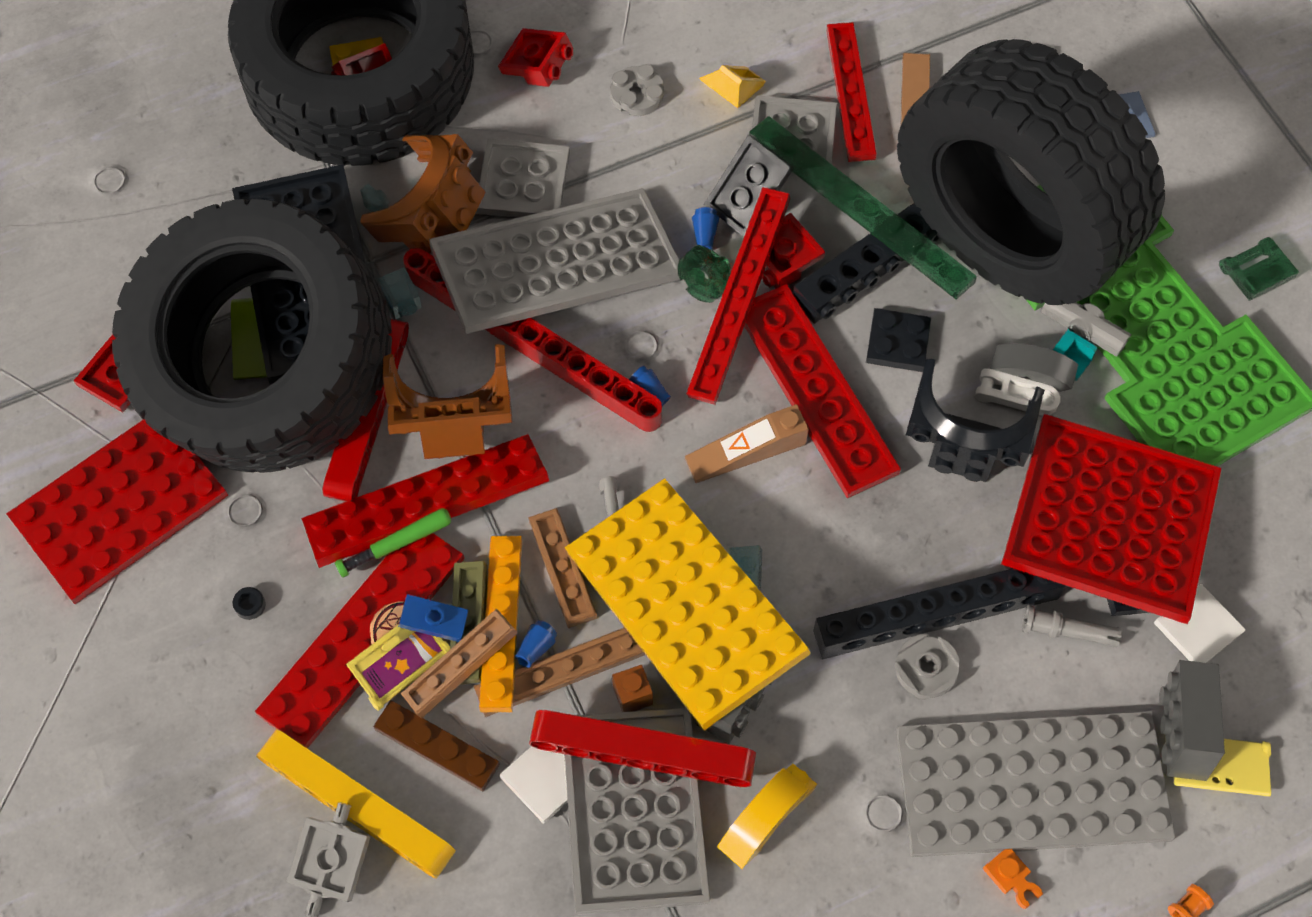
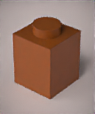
M642 664L612 674L613 689L622 712H633L653 705V692Z

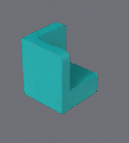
M1069 329L1053 348L1054 351L1069 357L1078 364L1074 381H1078L1092 362L1098 349L1095 345Z

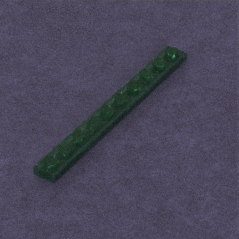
M770 116L749 131V135L755 136L795 168L792 171L794 174L957 300L976 283L977 276Z

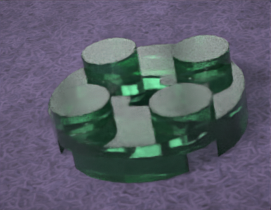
M702 245L694 246L679 260L678 276L680 281L685 280L689 286L686 288L687 292L699 301L710 303L722 297L731 274L730 261Z

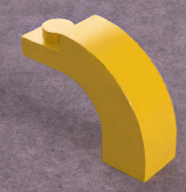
M793 763L787 769L782 768L743 810L717 847L741 869L744 868L758 855L783 820L813 792L818 784L805 771L799 769Z

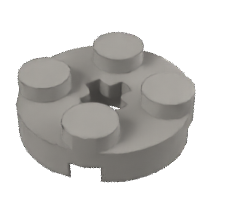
M648 64L631 66L617 71L612 76L610 86L612 103L621 112L622 109L629 111V115H648L658 108V104L663 100V80L658 73L654 72L653 67ZM641 88V94H637L635 91L631 92V90Z
M920 634L908 639L901 646L895 661V669L901 685L908 692L914 694L916 698L925 700L942 696L953 687L959 673V657L954 647L945 639L940 637L937 639L927 637L928 635ZM924 659L927 663L932 661L935 664L932 668V673L924 672L920 669L922 666L921 660Z

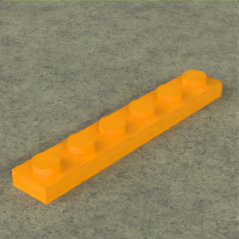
M491 536L485 618L497 608L517 631L522 538L521 536ZM517 634L482 664L480 712H513Z

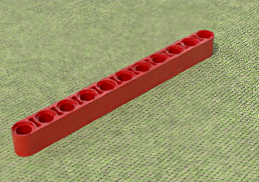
M420 248L407 251L403 257V263L408 280L456 311L444 281L436 282L440 279L443 280L434 256ZM527 318L511 322L513 324L509 326L500 325L484 329L645 432H652L660 427L662 423V404L656 396L534 319ZM528 337L536 338L534 340H526ZM553 351L559 352L557 355H550L549 353ZM575 366L583 367L581 370L572 369ZM598 381L607 382L605 385L595 384ZM622 396H628L631 399L622 401L619 398ZM646 411H652L655 413L652 416L643 415V413Z

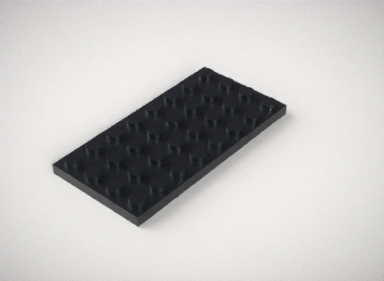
M343 164L232 188L234 200H270L297 207L307 214L313 215L328 226L365 263ZM282 279L267 280L250 286L269 384L275 383L294 364L305 344L310 319L308 298L302 283Z

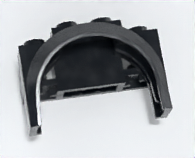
M926 359L906 436L912 437L918 442L934 443L928 467L935 468L936 471L944 474H958L974 482L987 481L995 460H999L1008 466L1024 467L1030 453L1045 390L1036 386L1032 400L1028 401L1025 416L1012 426L1001 429L1000 427L944 413L937 404L932 391V378L936 360Z

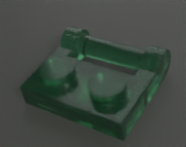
M1270 237L1260 240L1258 245L1234 257L1228 256L1219 261L1221 271L1231 277L1249 301L1296 278L1299 273ZM1261 255H1268V258L1244 270L1240 268L1241 265Z

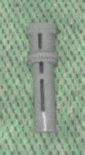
M1031 605L1026 607L1022 630L1026 633H1029L1030 630L1046 633L1050 638L1063 635L1112 645L1113 647L1119 646L1120 640H1117V638H1121L1122 635L1120 627L1116 628L1063 617V613H1060V611L1054 610L1053 613L1036 610Z

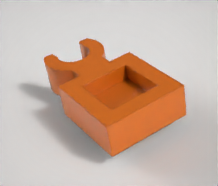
M1004 849L982 868L1004 894L1013 889L1016 893V901L1023 909L1030 906L1024 897L1025 891H1031L1037 898L1043 895L1038 885L1025 879L1031 871L1012 849Z

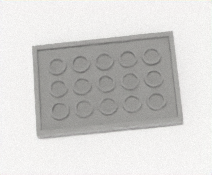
M687 708L576 715L693 737L691 715ZM564 754L575 914L709 904L710 897L697 779Z

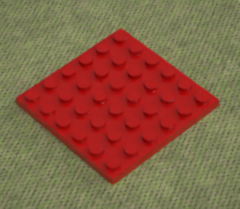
M1043 414L1001 565L1188 624L1192 616L1222 468Z

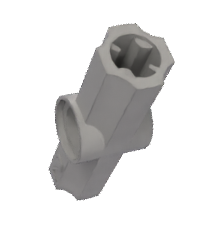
M1075 302L1063 305H1047L1045 303L1041 310V313L1067 327V330L1069 329L1088 342L1091 341L1116 357L1121 353L1131 337L1129 332L1106 320L1104 313L1092 304L1081 305Z

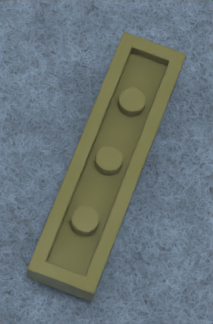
M484 560L454 563L452 606L468 609L462 639L485 619L487 564ZM450 640V649L458 642ZM482 665L461 684L481 683Z

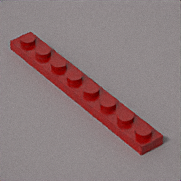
M762 187L686 393L688 398L716 405L791 200L789 193Z

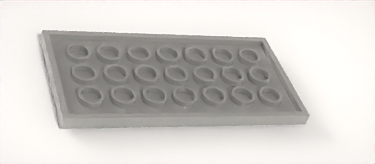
M643 188L429 239L430 249L465 334L684 278L685 272Z
M1152 711L897 726L896 735L911 857L1002 852L1004 849L1022 851L1170 842L1175 839Z

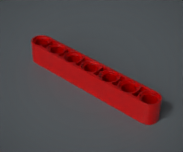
M391 319L392 333L389 334L392 337L391 354H393L398 371L408 339L409 323ZM384 385L381 391H376L375 394L378 398L366 417L361 416L359 419L361 424L348 438H340L338 440L339 445L334 449L323 483L324 497L351 502L353 501L352 499L357 498L387 405Z
M538 710L535 712L529 741L530 746L544 751L735 787H750L752 785L756 752L754 750L741 746L549 710Z

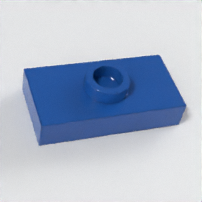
M407 594L398 627L459 642L462 639L468 609Z

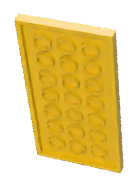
M665 478L564 547L571 559L704 731L810 655V650Z

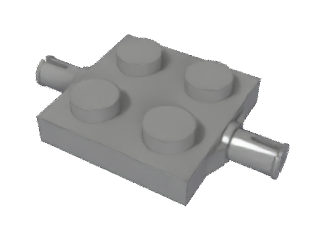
M337 803L333 821L325 822L312 817H306L286 883L301 887L311 894L304 914L312 917H319L323 898L333 897L345 902L352 901L371 836L354 831L346 825L349 811L352 805L346 803Z

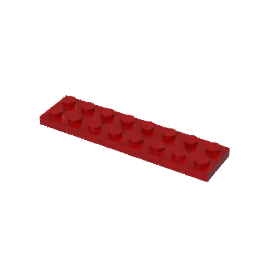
M782 285L755 297L744 327L791 406L797 404L808 427L809 436L846 498L848 499L899 475L901 468L788 285Z
M529 434L488 448L485 450V454H474L354 498L352 502L346 501L301 519L318 567L321 568L339 559H345L370 548V545L441 508L446 509L450 517L453 518L549 482V477Z
M434 533L389 553L254 711L257 716L308 749L361 685L346 664L372 645L370 624L375 614L385 605L398 601L405 602L407 594L431 600L453 574L454 563L463 562L465 559L464 554Z

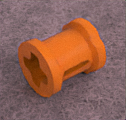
M1191 884L1186 889L1187 893L1177 903H1171L1168 906V911L1172 917H1199L1205 910H1210L1214 903L1201 887Z

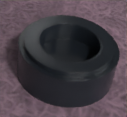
M254 587L240 589L232 601L237 615L246 620L259 617L266 606L262 593Z

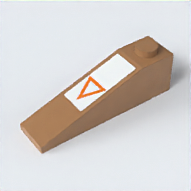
M796 404L770 413L686 455L685 460L695 483H699L806 445L808 427Z

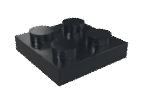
M874 308L866 363L923 372L931 317Z

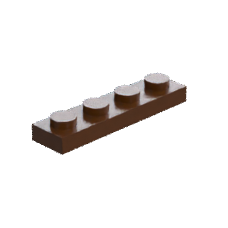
M390 700L373 726L375 731L482 792L500 765L498 760L426 719L420 718L417 714Z

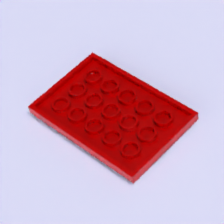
M143 419L6 514L71 601L77 604L222 501L228 494L197 455L154 431Z

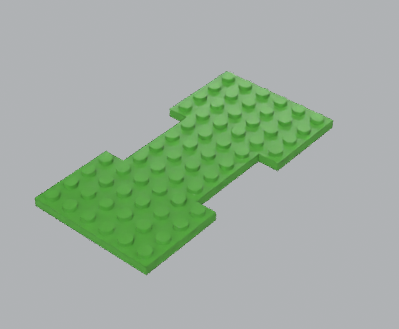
M1161 215L1154 232L1097 292L1077 301V303L1081 305L1092 304L1098 307L1104 313L1106 320L1131 334L1130 339L1117 357L1099 346L1097 348L1126 382L1108 392L1104 399L1138 442L1219 466L1311 412L1312 391L1246 314L1224 327L1219 323L1154 246L1171 237L1174 229ZM1026 300L1034 311L1040 309L1045 304V302L1041 304Z

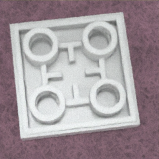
M1202 584L1197 586L1192 616L1188 624L1160 616L1154 622L1189 661L1208 663L1246 630Z
M531 746L500 774V778L543 824L567 803L564 754L544 751Z

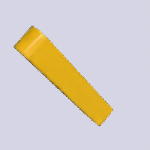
M278 729L274 731L256 755L268 767L336 812L338 802L352 805L347 818L349 822L435 879L438 878L456 852L445 840Z

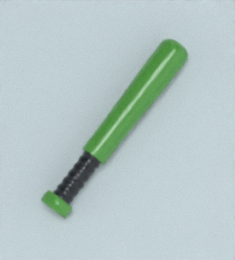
M441 508L370 545L369 549L344 561L343 559L335 561L339 574L342 578L347 577L352 569L372 559H379L450 525L452 521L450 514L446 509Z

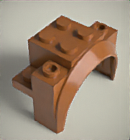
M458 134L406 135L402 138V141H406L418 154L417 160L419 162H428V165L416 185L402 199L386 209L361 216V224L378 242H403L410 250L420 248L430 254L429 239L468 229L486 192L470 174L471 170L467 164L473 151Z
M495 344V371L484 386L472 393L452 398L431 397L414 391L400 378L393 354L384 356L383 381L388 404L389 435L420 432L424 459L485 454L484 425H500L513 422L505 346Z

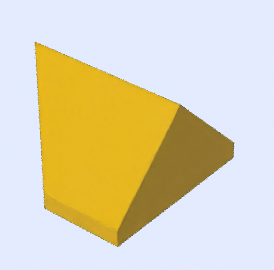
M722 65L719 70L699 78L737 108L761 89L766 82L748 67Z

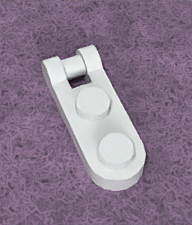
M983 369L981 371V386L977 387L975 398L978 401L985 403L994 402L1026 411L1028 401L1032 400L1036 386L1045 390L1039 411L1040 416H1043V414L1052 415L1060 404V394L1054 387L993 369ZM995 384L1002 386L1001 390L992 387Z

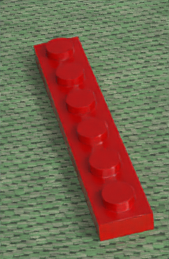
M854 22L827 24L826 32L848 162L876 160L877 153Z

